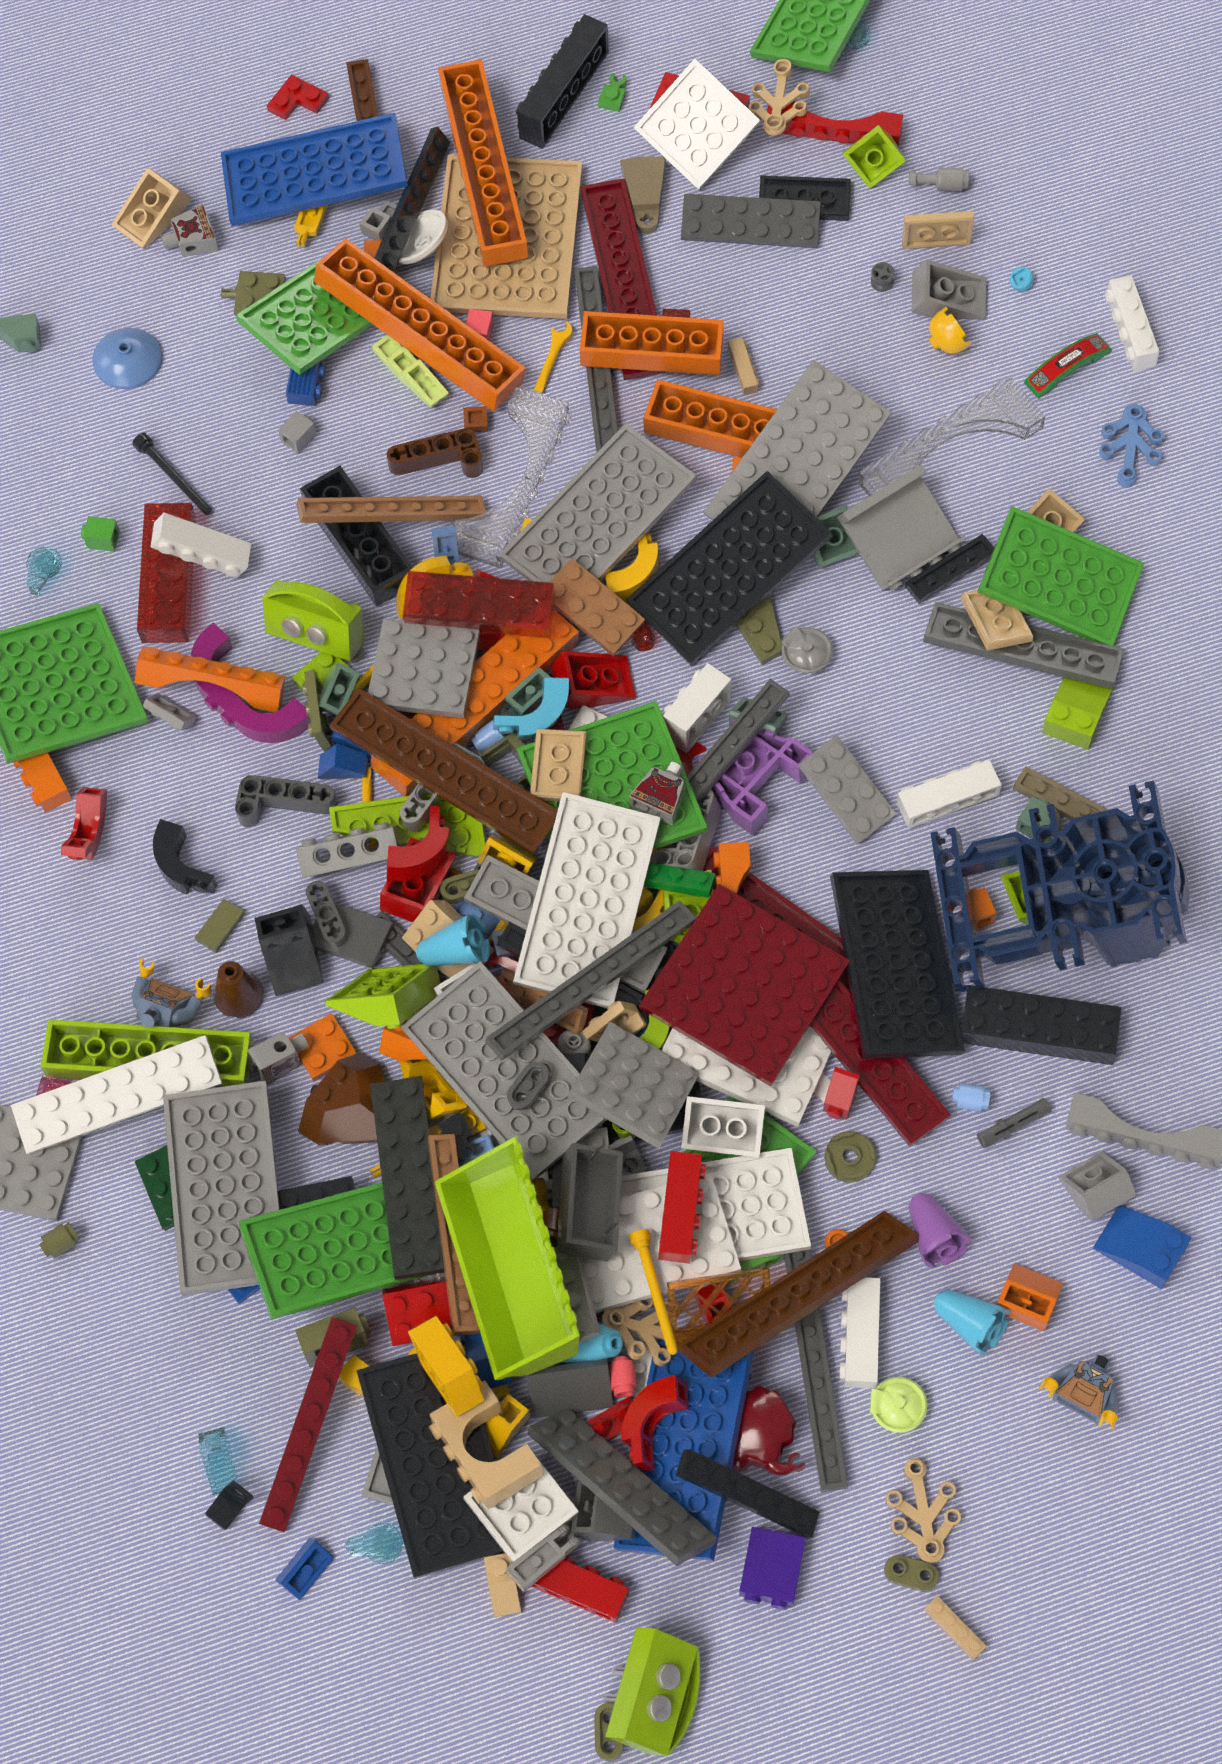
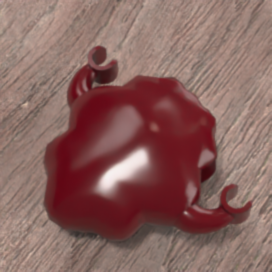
M757 1386L751 1391L747 1390L732 1470L741 1473L750 1466L766 1469L773 1475H787L793 1471L801 1472L805 1469V1463H801L798 1466L793 1465V1461L800 1457L799 1453L791 1454L786 1464L780 1462L784 1447L789 1446L793 1442L796 1421L778 1391L769 1390L762 1386Z

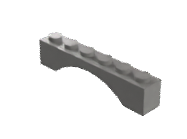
M1074 1093L1065 1128L1074 1135L1094 1136L1101 1142L1110 1143L1113 1141L1121 1143L1123 1147L1128 1149H1145L1152 1155L1161 1156L1164 1154L1172 1156L1174 1160L1179 1162H1196L1199 1166L1207 1169L1218 1168L1222 1161V1129L1201 1125L1178 1133L1146 1131L1132 1126L1117 1117L1106 1107L1101 1099Z

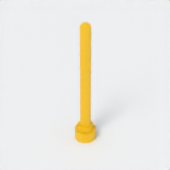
M649 1229L638 1230L628 1235L631 1246H634L635 1250L639 1252L667 1351L669 1354L675 1355L678 1352V1346L648 1248L651 1246L650 1241L652 1240Z

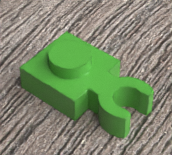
M615 73L610 75V85L604 84L598 100V108L620 112L626 95V89L624 88L626 87L627 80L625 75H623L621 81H615Z

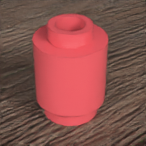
M627 1356L613 1358V1362L608 1364L611 1391L614 1392V1396L617 1398L635 1395V1389L638 1386L634 1361L629 1360Z

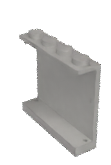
M919 465L837 516L881 590L888 587L891 590L897 588L904 583L902 578L907 575L912 578L923 571L921 566L926 563L932 566L942 559L940 554L945 551L951 554L962 547L960 542L966 539L965 535L958 538L921 476L926 471L922 465Z

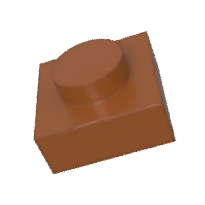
M487 406L463 408L464 428L471 429L474 432L488 431Z

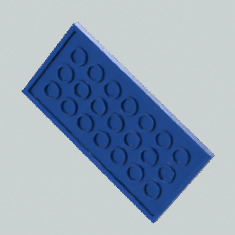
M395 113L221 152L231 226L408 187Z
M656 1340L660 1348L667 1349L665 1340ZM676 1341L677 1346L683 1341ZM679 1348L678 1352L675 1355H671L670 1361L663 1367L657 1366L653 1362L652 1356L646 1387L659 1379L676 1375L687 1383L689 1409L671 1413L658 1423L652 1440L655 1469L646 1472L640 1468L638 1469L717 1537L713 1547L691 1559L714 1561L726 1499L676 1476L682 1452L685 1449H691L732 1469L754 1351L713 1378L683 1356ZM658 1354L659 1359L665 1361V1357L662 1354ZM636 1530L634 1540H615L613 1548L617 1551L664 1556Z

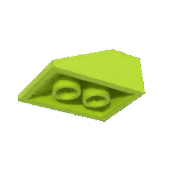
M1064 677L1046 716L1042 733L1089 750L1113 689Z

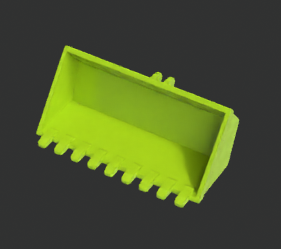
M516 1136L435 1181L495 1380H502L505 1377L527 1376L578 1355L580 1339L576 1325V1316L571 1309L569 1294L563 1284L562 1272L556 1262V1253L554 1247L551 1246L549 1231L543 1221L542 1209L536 1199V1190L534 1184L531 1183L529 1168L523 1158L522 1146Z

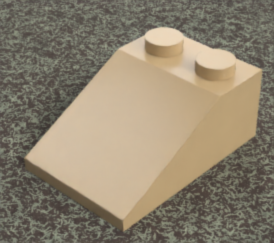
M147 167L111 225L145 249L172 225L170 221L172 218L184 212L192 197L165 177Z
M430 900L403 935L402 939L416 952L419 942L462 916L447 901ZM490 946V955H489V957H490L491 954L495 951L491 946ZM471 964L437 966V969L451 978Z

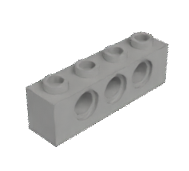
M388 822L373 825V830L365 831L364 827L350 830V835L346 836L334 833L325 836L326 840L316 842V838L301 841L302 845L296 848L302 877L305 878L386 860L388 858V846H400L396 826H389ZM367 838H376L379 842L378 849H370L366 844ZM344 843H351L355 848L354 854H345L342 845ZM320 848L329 850L331 855L329 860H322L319 857L318 851Z

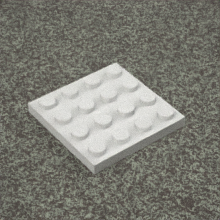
M694 59L636 124L634 129L700 190L761 121Z

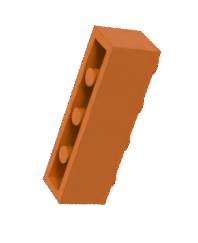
M48 752L13 762L15 768L21 767L23 773L20 774V777L25 786L32 787L34 792L30 793L36 807L41 805L45 813L72 800Z

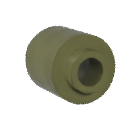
M68 1222L65 1225H58L41 1236L43 1242L39 1246L46 1257L52 1255L55 1259L74 1247L75 1242L80 1239Z

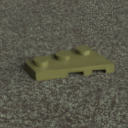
M769 595L736 625L762 665L782 655V643Z
M310 670L304 672L305 682L302 683L304 694L308 697L305 709L311 720V723H308V731L311 738L315 737L325 752L333 746L327 736L332 734L328 719L325 713H323L327 710L319 707L322 689L321 681L315 671Z

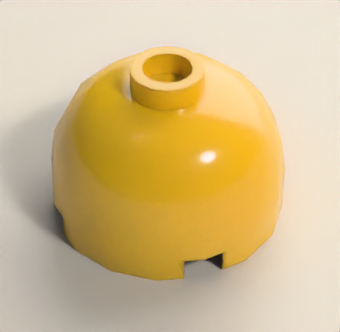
M945 306L932 317L929 323V332L932 337L928 340L935 350L940 348L944 353L958 354L970 347L972 343L970 340L965 343L963 339L967 338L966 334L952 314L948 316L945 314L948 312Z

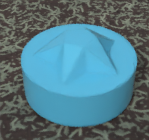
M1018 267L1011 273L1010 283L1015 290L1023 292L1031 288L1034 283V276L1028 268Z

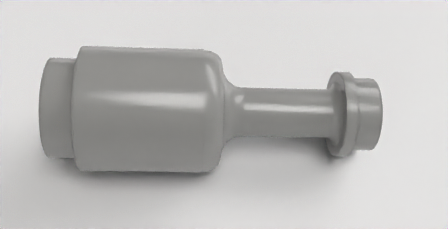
M941 167L936 174H917L916 170L914 172L909 171V185L916 187V183L935 184L939 191H962V189H968L969 170Z

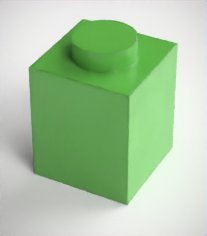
M88 516L86 525H83L81 529V538L84 539L88 549L115 552L120 532L116 519Z

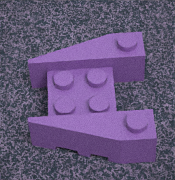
M760 730L711 790L733 822L751 835H754L769 818L767 804L754 796V794L778 768L798 783H801L806 776L798 767V764L811 755L813 751L796 739L790 737L783 738L775 735V732ZM699 756V758L697 759L698 763H699V762L701 761V759H702L700 756Z

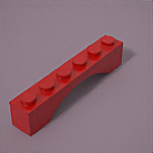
M795 101L782 109V114L791 109ZM768 105L767 112L772 114L773 109ZM807 111L804 116H795L788 121L786 129L781 134L854 144L876 126L880 125L892 136L899 148L903 114L881 111L861 119L833 120Z

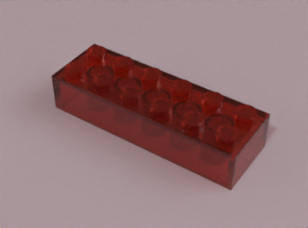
M192 503L144 504L137 632L141 643L189 642L194 562H187L180 557L164 554L157 549L151 548L154 522L163 513L196 524V515Z
M408 571L402 618L404 623L469 628L478 629L481 633L551 638L555 587L554 583Z

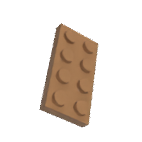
M573 558L540 592V596L612 656L622 648L645 622L641 615Z

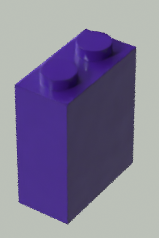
M752 1527L739 1596L744 1597L745 1602L760 1604V1601L769 1602L771 1607L786 1610L787 1606L793 1607L806 1537Z

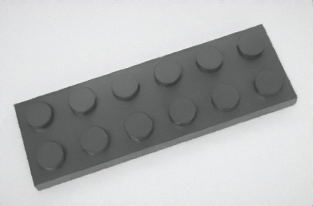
M684 194L681 240L817 248L821 201Z

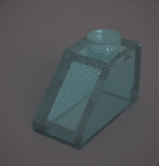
M225 1427L198 1433L199 1450L212 1494H219L232 1480L238 1483Z

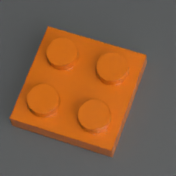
M332 1013L288 1038L291 1040L302 1033L308 1042L309 1047L297 1054L313 1082L325 1076L337 1060L357 1054Z

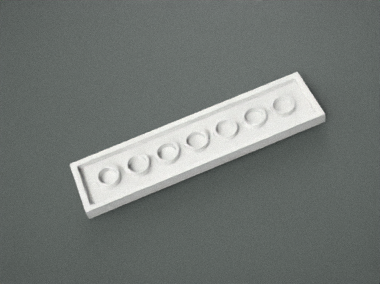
M204 1035L12 1104L11 1107L26 1154H32L164 1106L163 1095L211 1089L223 1085L208 1038Z

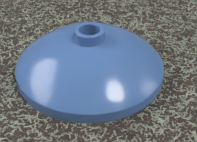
M136 328L118 329L107 334L97 344L93 353V366L97 376L105 384L117 389H133L146 384L157 374L162 363V352L157 340L148 332Z

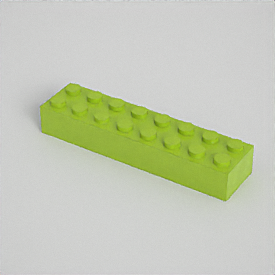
M48 1019L41 1069L46 1078L82 1080L206 1035L223 1085L215 1087L218 1088L249 1083L252 1062L248 1049L254 1046V1041L250 1032L159 1026L148 1028L143 1025Z

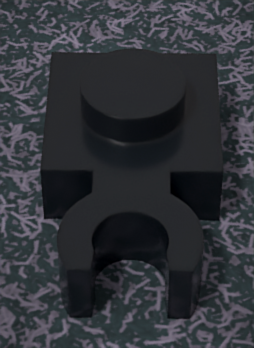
M461 1112L437 1124L442 1135H455V1142L458 1147L457 1156L460 1161H465V1157L462 1154L465 1148H469L473 1155L477 1154L476 1146L467 1141V1138L473 1134Z

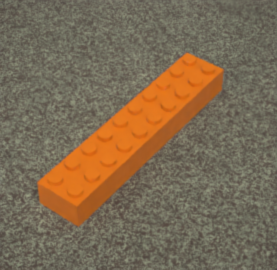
M482 59L439 67L440 87L483 267L527 259V240Z
M345 238L316 264L314 277L316 284L493 412L523 384L525 366Z
M543 601L474 663L464 719L417 713L411 720L449 744L456 743L465 747L479 729L493 720L495 715H500L510 706L505 701V697L534 670L540 667L547 673L551 669L550 665L562 651H571L578 645L579 631L549 604ZM371 755L372 768L403 797L410 796L418 783Z

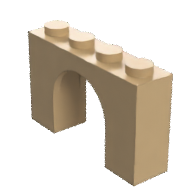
M483 1381L484 1389L481 1390L484 1402L458 1417L454 1415L448 1404H445L429 1414L432 1421L429 1428L437 1440L441 1438L445 1443L443 1450L449 1460L455 1459L459 1467L456 1469L464 1482L469 1480L473 1486L471 1493L477 1503L483 1502L489 1510L544 1476L542 1465L528 1444L494 1462L476 1460L466 1451V1442L472 1431L502 1412L498 1399L486 1381Z

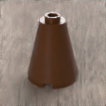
M228 961L223 963L218 969L213 991V999L217 1009L228 1017L245 1018L252 1015L259 1009L264 994L260 980L237 962Z

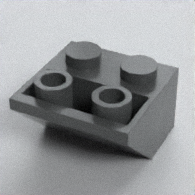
M578 1480L575 1507L579 1512L573 1517L571 1533L588 1541L634 1540L635 1529Z

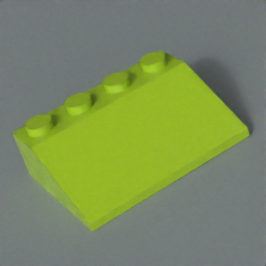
M416 964L368 969L325 1000V1004L330 1008L375 1026H387L388 1029L398 1028L403 1025L402 1023L405 1020L412 1018L415 1012L422 1010L424 1005L430 1003L436 997L434 988L440 984L437 966Z

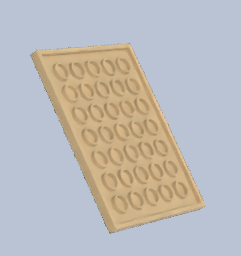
M448 155L441 212L448 220V229L443 242L436 250L430 299L449 313L468 314L469 309L490 311L492 315L567 319L583 168L582 161L506 157L527 240L528 258L483 267L457 155Z

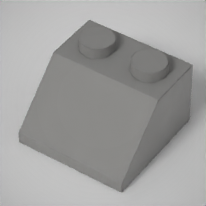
M1104 1152L1096 1154L1058 1176L1079 1210L1092 1221L1103 1217L1110 1210L1124 1205L1129 1199L1136 1196L1128 1171Z

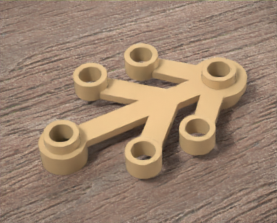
M780 59L773 66L775 76L777 77L775 97L765 89L763 83H756L752 86L753 96L758 99L761 98L773 109L772 114H769L763 109L761 102L753 101L749 104V110L756 117L764 121V131L771 136L783 133L788 121L795 116H804L807 113L806 103L804 101H797L791 109L782 114V109L797 98H806L810 95L809 85L801 82L793 91L784 96L787 79L792 74L791 62L787 59Z
M652 1298L645 1299L648 1305L637 1301L623 1309L616 1307L605 1310L601 1318L602 1324L621 1334L623 1343L628 1349V1355L632 1359H640L646 1352V1346L653 1356V1362L657 1366L663 1367L670 1361L671 1354L668 1353L667 1349L660 1348L654 1339L656 1337L664 1340L661 1327L655 1326L659 1322L656 1311L640 1321L630 1319L631 1316L640 1310H649L653 1305ZM673 1300L665 1302V1306H670L673 1312L667 1311L669 1318H672L678 1312V1305ZM612 1316H615L619 1322L613 1321ZM628 1330L637 1332L643 1343L635 1341ZM691 1330L684 1331L683 1333L673 1331L676 1341H684L687 1337L696 1333ZM633 1347H637L640 1350V1354L635 1353ZM658 1354H662L665 1357V1361L660 1360Z
M912 1458L906 1462L904 1474L908 1480L912 1481L917 1509L904 1501L901 1493L896 1490L888 1492L886 1504L890 1508H896L919 1524L922 1536L908 1528L906 1520L902 1517H896L892 1520L891 1531L895 1535L903 1536L917 1546V1553L920 1559L932 1564L940 1561L945 1551L943 1541L951 1529L960 1523L961 1514L957 1509L947 1510L944 1516V1523L933 1534L932 1522L946 1502L954 1497L956 1488L951 1482L942 1483L938 1496L928 1508L923 1482L926 1465L921 1459ZM916 1464L921 1470L918 1473H914L910 1467ZM944 1487H950L952 1489V1494L945 1495L942 1489ZM895 1495L899 1498V1502L893 1504L889 1501V1497ZM954 1513L958 1520L951 1522L947 1516ZM901 1522L904 1525V1529L898 1531L894 1528V1524ZM929 1544L934 1545L936 1552L928 1553L926 1546Z

